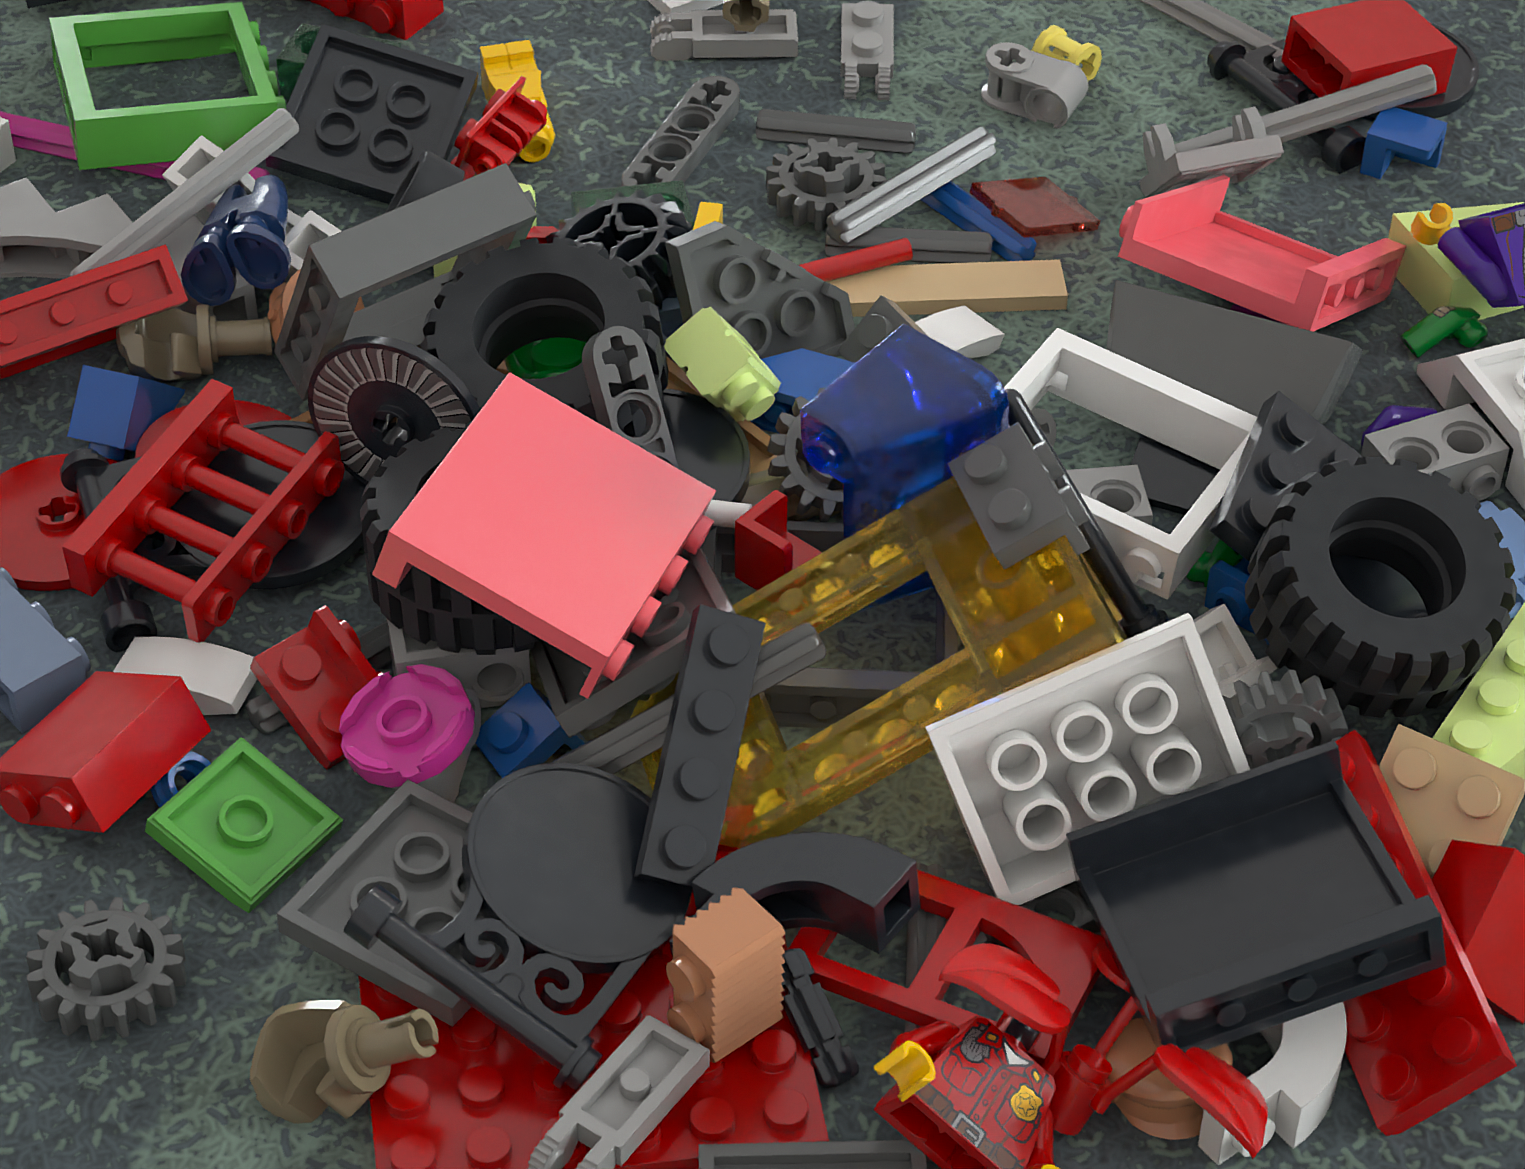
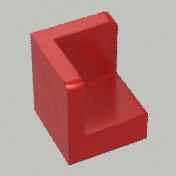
M774 490L735 520V577L784 607L825 574L826 554L787 531L788 497L778 490Z

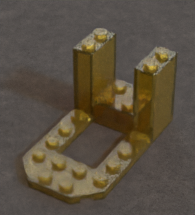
M954 476L735 603L733 607L738 615L766 623L762 646L804 622H809L819 634L918 575L928 571L965 648L789 750L764 692L751 698L748 704L719 844L743 848L758 841L786 835L933 751L934 748L925 728L926 726L1127 640V637L1117 623L1123 617L1085 552L1078 556L1066 535L1004 570L993 554ZM679 672L676 673L675 678L669 685L651 694L648 701L639 700L630 718L675 694ZM662 748L641 759L652 791Z

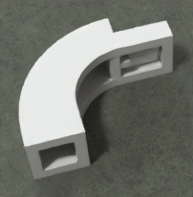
M1343 1002L1259 1031L1268 1042L1274 1056L1264 1067L1248 1077L1260 1090L1268 1107V1118L1262 1148L1269 1142L1274 1132L1292 1148H1295L1317 1128L1326 1115L1334 1097L1346 1045L1347 1023ZM1204 1110L1198 1146L1217 1165L1237 1152H1240L1244 1157H1249L1250 1154Z

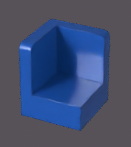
M1396 107L1381 111L1367 132L1360 173L1381 179L1394 156L1437 168L1440 163L1448 123Z

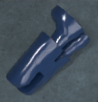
M265 175L258 177L255 180L254 188L250 195H247L245 190L238 184L230 186L222 194L194 245L188 251L180 274L183 287L189 296L197 302L215 306L228 301L237 283L235 268L250 285L260 289H274L285 281L291 265V256L288 247L284 243L288 218V194L285 185L277 176Z

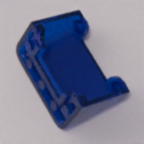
M903 323L800 409L801 438L806 460L818 472L829 474L843 482L844 554L837 560L828 556H819L805 568L804 598L811 601L818 610L826 614H834L839 617L854 615L980 573L996 559L947 463L1008 428V395L1003 384L987 368Z

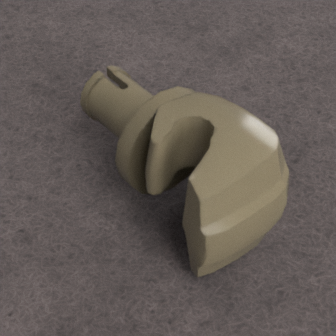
M196 305V315L172 308L116 329L118 349L121 356L126 360L130 375L160 383L189 381L202 377V375L214 374V363H219V357L256 354L272 355V337L268 317H264V319L216 321V316H210L209 305Z
M311 1000L285 1005L268 1017L261 1029L252 1059L250 1082L255 1090L256 1099L262 1107L274 1116L289 1122L311 1123L328 1106L347 1119L375 1091L384 1086L390 1075L392 1064L416 1058L424 1059L435 1054L436 1049L432 1045L438 1044V1029L432 1016L424 1009H416L404 1015L380 1020L377 1014L365 1005H351L344 1000Z

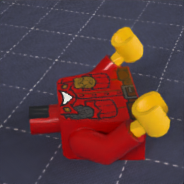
M1005 1012L1002 1013L995 1025L987 1018L975 1016L959 1026L941 1020L899 1034L894 1039L889 1054L874 1065V1070L879 1075L888 1072L897 1083L878 1101L873 1110L941 1169H1060L1054 1163L1053 1114L1049 1109L1056 1085L1053 1076L1029 1056L1041 1037V1032L1030 1028Z

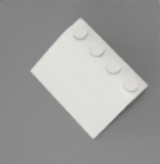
M1189 613L925 727L965 830L995 897L1018 906L1076 881L1066 837L1067 833L1250 770L1195 623Z

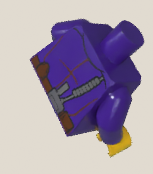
M1445 203L1433 205L1429 213L1432 222L1423 213L1417 212L1411 224V233L1418 242L1424 245L1438 244V249L1457 267L1492 308L1524 306L1525 311V203L1458 220L1459 227L1454 228L1450 227L1453 220V212L1451 207Z

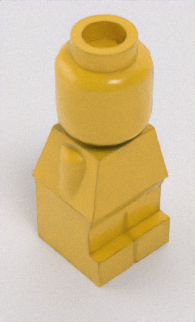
M530 40L480 47L481 83L487 103L498 89L507 92L521 76H524L527 79L521 94L530 100L542 102L547 108V101L541 87V70L537 68ZM548 111L546 116L547 123L544 128L536 134L518 155L527 162L541 161L550 153L551 146L554 143L555 132Z

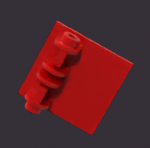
M521 76L507 92L498 89L487 103L480 121L478 122L471 118L457 136L454 147L459 149L460 152L450 163L465 172L464 180L506 163L509 165L546 125L547 109L545 105L538 100H530L521 94L527 79L524 76Z

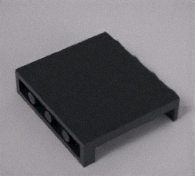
M1335 740L1066 834L1076 883L1125 980L1156 1047L1174 1044L1184 1053L1191 1047L1208 1050L1446 965L1441 914L1429 895L1416 899L1343 779L1339 747Z

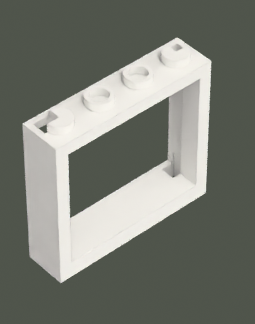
M1056 328L1002 391L1005 389L1017 390L1030 410L1049 391L1220 469L1171 534L1165 533L1080 493L1132 582L1168 600L1216 537L1209 531L1257 417L1062 329ZM998 395L951 447L949 462L1009 428V425L998 409ZM948 466L943 494L968 505ZM1065 535L1050 543L1065 552L1091 563L1085 552L1078 556ZM1161 572H1164L1163 580L1158 578Z

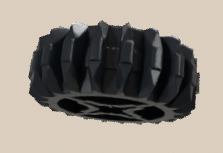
M641 189L630 197H625L621 191H618L613 199L602 201L597 197L596 203L586 209L576 207V216L572 219L559 220L560 231L552 232L546 236L547 243H553L554 237L569 238L575 241L577 247L584 248L586 243H590L608 250L609 260L614 256L622 258L635 268L636 276L646 281L653 293L655 306L658 307V310H663V300L666 298H677L665 242L693 229L690 222L686 221L683 211L678 208L675 201H665L661 193L647 197Z

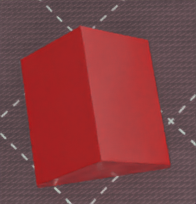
M1452 839L1432 879V883L1491 1010L1524 1025L1525 855L1516 848Z

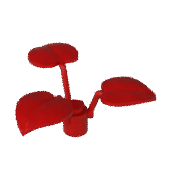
M1103 939L1092 952L1093 960L1103 975L1130 993ZM977 944L966 947L956 953L941 971L938 978L939 981H947L964 986L1030 1028L1049 1035L1052 1034L1048 1054L1040 1066L1053 1076L1056 1090L1049 1106L1053 1114L1054 1130L1072 1136L1079 1134L1094 1111L1104 1114L1115 1098L1156 1069H1159L1167 1079L1218 1121L1247 1150L1252 1159L1261 1150L1268 1118V1107L1265 1098L1248 1078L1219 1057L1204 1049L1191 1047L1184 1053L1174 1044L1159 1046L1150 1057L1111 1083L1108 1077L1112 1072V1066L1105 1056L1138 1010L1132 996L1126 1001L1094 1049L1086 1045L1077 1044L1072 1051H1063L1071 1011L1066 1005L1057 1001L1060 989L1054 980L1023 956L1003 946Z

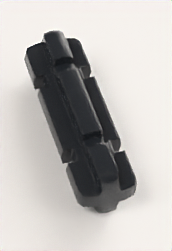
M801 948L785 950V953L782 955L785 961L782 967L785 972L781 974L784 979L781 985L785 996L781 1004L804 1052L812 1051L815 1059L810 1061L814 1068L819 1084L823 1088L839 1086L851 1080L859 1073V1065L850 1046L842 1047L839 1041L844 1036V1033L820 983L813 985L810 977L815 972L805 951Z

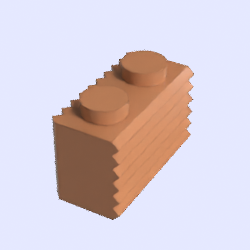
M732 888L731 896L721 895L720 903L709 902L708 910H697L696 918L686 917L685 925L674 924L673 960L666 965L668 979L674 988V1007L667 1011L669 1026L710 1050V1062L714 1063L783 1018L780 1011L784 1009L781 1001L784 1000L781 994L784 991L781 985L784 979L781 974L785 972L782 964L785 963L782 957L785 953L782 947L785 941L782 936L786 933L782 925L741 888Z

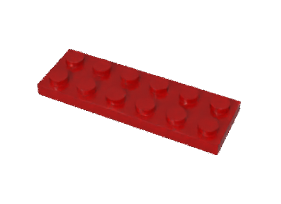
M1354 729L1335 741L1339 747L1343 779L1414 897L1418 899L1429 895L1440 912L1446 955V965L1343 1002L1347 1023L1344 1050L1376 1127L1386 1136L1401 1134L1517 1067L1372 750L1368 742Z

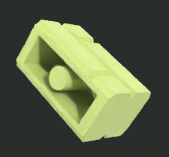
M702 308L666 339L664 345L666 352L679 368L686 373L688 379L701 395L716 407L726 410L736 422H743L745 419L747 421L754 420L764 414L774 403V394L779 391L778 388L781 382L759 358V355L745 338L713 308Z

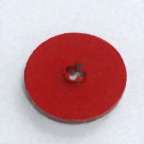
M57 454L33 459L0 474V567L8 571L18 588L36 591L72 588L62 545L85 521L78 493L67 490L61 482L60 469L68 454ZM106 458L109 464L117 463L115 460ZM64 515V521L54 522L56 516Z

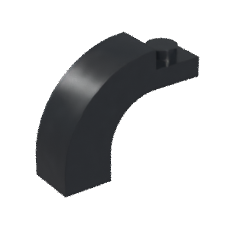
M803 832L772 837L749 844L726 855L692 881L696 914L687 917L696 918L697 910H708L709 902L720 903L721 895L731 896L732 888H741L782 925L784 930L800 927L826 929L841 934L880 954L921 908L917 862L883 844L847 834ZM685 919L679 925H685ZM672 937V939L669 941V943H670L671 954H672V960H673V937Z

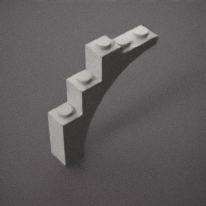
M27 177L1 186L0 278L26 276L68 278L75 267L133 222L108 193L55 212ZM195 215L153 247L156 248L166 244L181 283L180 274L185 257L204 227ZM235 268L237 283L230 299L221 305L209 306L210 316H216V321L258 319L254 286L250 285L240 275L237 268ZM184 288L188 301L184 305L175 308L196 315V305L205 304L199 303L189 296Z

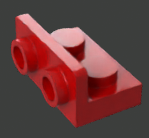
M324 605L313 612L307 627L253 657L250 665V670L315 759L328 770L346 759L340 745L342 743V735L339 731L341 716L352 697L373 678L384 674L382 671L376 672L363 655L359 638L349 623L343 619L337 620L331 610Z

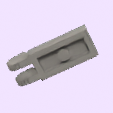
M874 1L842 3L840 76L844 77V99H856V94L859 92V77H875L877 100H889L890 78H893L894 71L893 4H879Z
M793 9L769 10L768 22L761 23L754 32L736 31L732 23L723 19V10H692V12L659 14L658 17H654L650 25L651 38H654L651 40L650 52H652V57H655V61L688 60L692 56L693 58L798 57L796 11H793Z
M647 1015L559 1111L560 1119L535 1147L534 1152L530 1155L531 1158L527 1169H562L570 1160L578 1141L591 1148V1150L583 1158V1161L578 1163L576 1169H614L616 1164L622 1166L710 1066V1050L654 1017Z

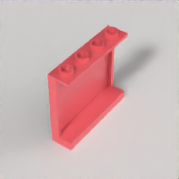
M1224 175L1135 201L1134 205L1128 208L1121 221L1119 236L1123 238L1118 257L1284 324L1313 332L1384 301L1391 293L1406 249V245L1384 238L1343 255L1335 256L1222 212L1220 209L1230 181V177Z
M509 372L390 529L372 575L394 588H397L412 566L438 579L591 667L579 693L588 699L603 676L615 681L635 647L626 639L631 632L640 638H643L662 605V602L654 598L657 591L659 590L669 596L687 567L689 561L681 557L683 551L686 550L696 555L714 524V520L705 516V513L716 490Z

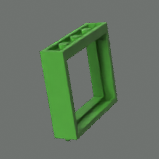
M242 2L49 18L53 66L79 170L176 161L201 135L225 151L277 109L286 108L284 96H278L275 71L269 70L266 46L260 45L257 21L248 20ZM235 52L249 93V97L95 110L85 68L193 59Z

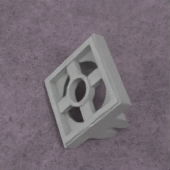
M1250 107L1242 109L1241 114L1232 117L1234 142L1176 153L1174 140L1166 123L1153 125L1150 127L1151 131L1143 133V149L1148 174L1139 180L1141 191L1147 198L1221 175L1230 177L1229 184L1247 181L1280 158L1281 154L1284 153L1280 134L1267 136L1264 122L1257 108Z

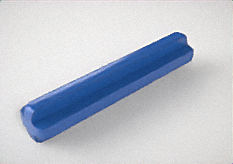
M952 181L921 199L922 202L964 231L988 232L991 234L992 250L1007 261H1030L1036 255L1034 250L1037 243L1033 237Z

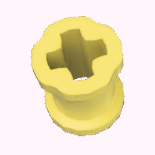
M1051 25L1048 29L1043 30L1032 48L1034 52L1058 60L1069 61L1077 66L1081 63L1083 67L1080 69L1085 73L1088 81L1096 76L1102 59L1101 50L1098 46L1088 42L1080 44L1067 37L1065 30L1056 25ZM1054 46L1053 52L1049 50V47Z

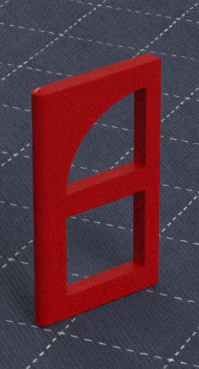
M917 869L920 909L949 920L909 989L824 957L838 934L836 932L821 928L801 927L788 948H801L805 951L815 972L810 977L813 985L820 983L824 990L919 1026H925L941 1020L959 1026L980 1015L941 1001L951 982L939 981L938 978L948 961L962 949L972 946L979 933L984 932L1003 942L1014 952L1035 964L1058 985L1060 995L1057 1001L1066 1005L1071 1011L1067 1037L1101 973L1093 960L1092 952L1104 938L1101 935ZM988 1019L993 1025L997 1023L996 1021ZM1041 1032V1037L1029 1054L1039 1065L1048 1054L1052 1034L1049 1035Z

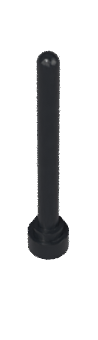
M1015 389L1003 390L997 397V406L1009 427L1019 422L1032 445L1045 439L1065 475L1054 481L1058 490L1069 484L1090 519L1079 526L1090 547L1089 550L1085 551V554L1123 616L1120 622L1123 628L1121 633L1122 641L1170 621L1165 611L1157 610L1153 604H1145L1022 395Z

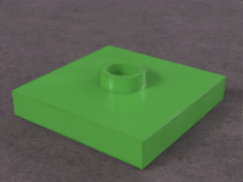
M241 737L147 819L145 832L228 901L250 913L341 829L343 819Z

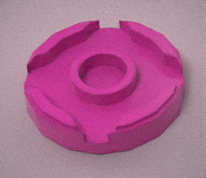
M418 664L406 666L409 673H402L395 677L386 672L373 678L352 697L340 719L341 748L353 771L368 783L394 788L401 787L408 779L418 784L443 772L462 754L473 735L475 712L460 680L444 668Z

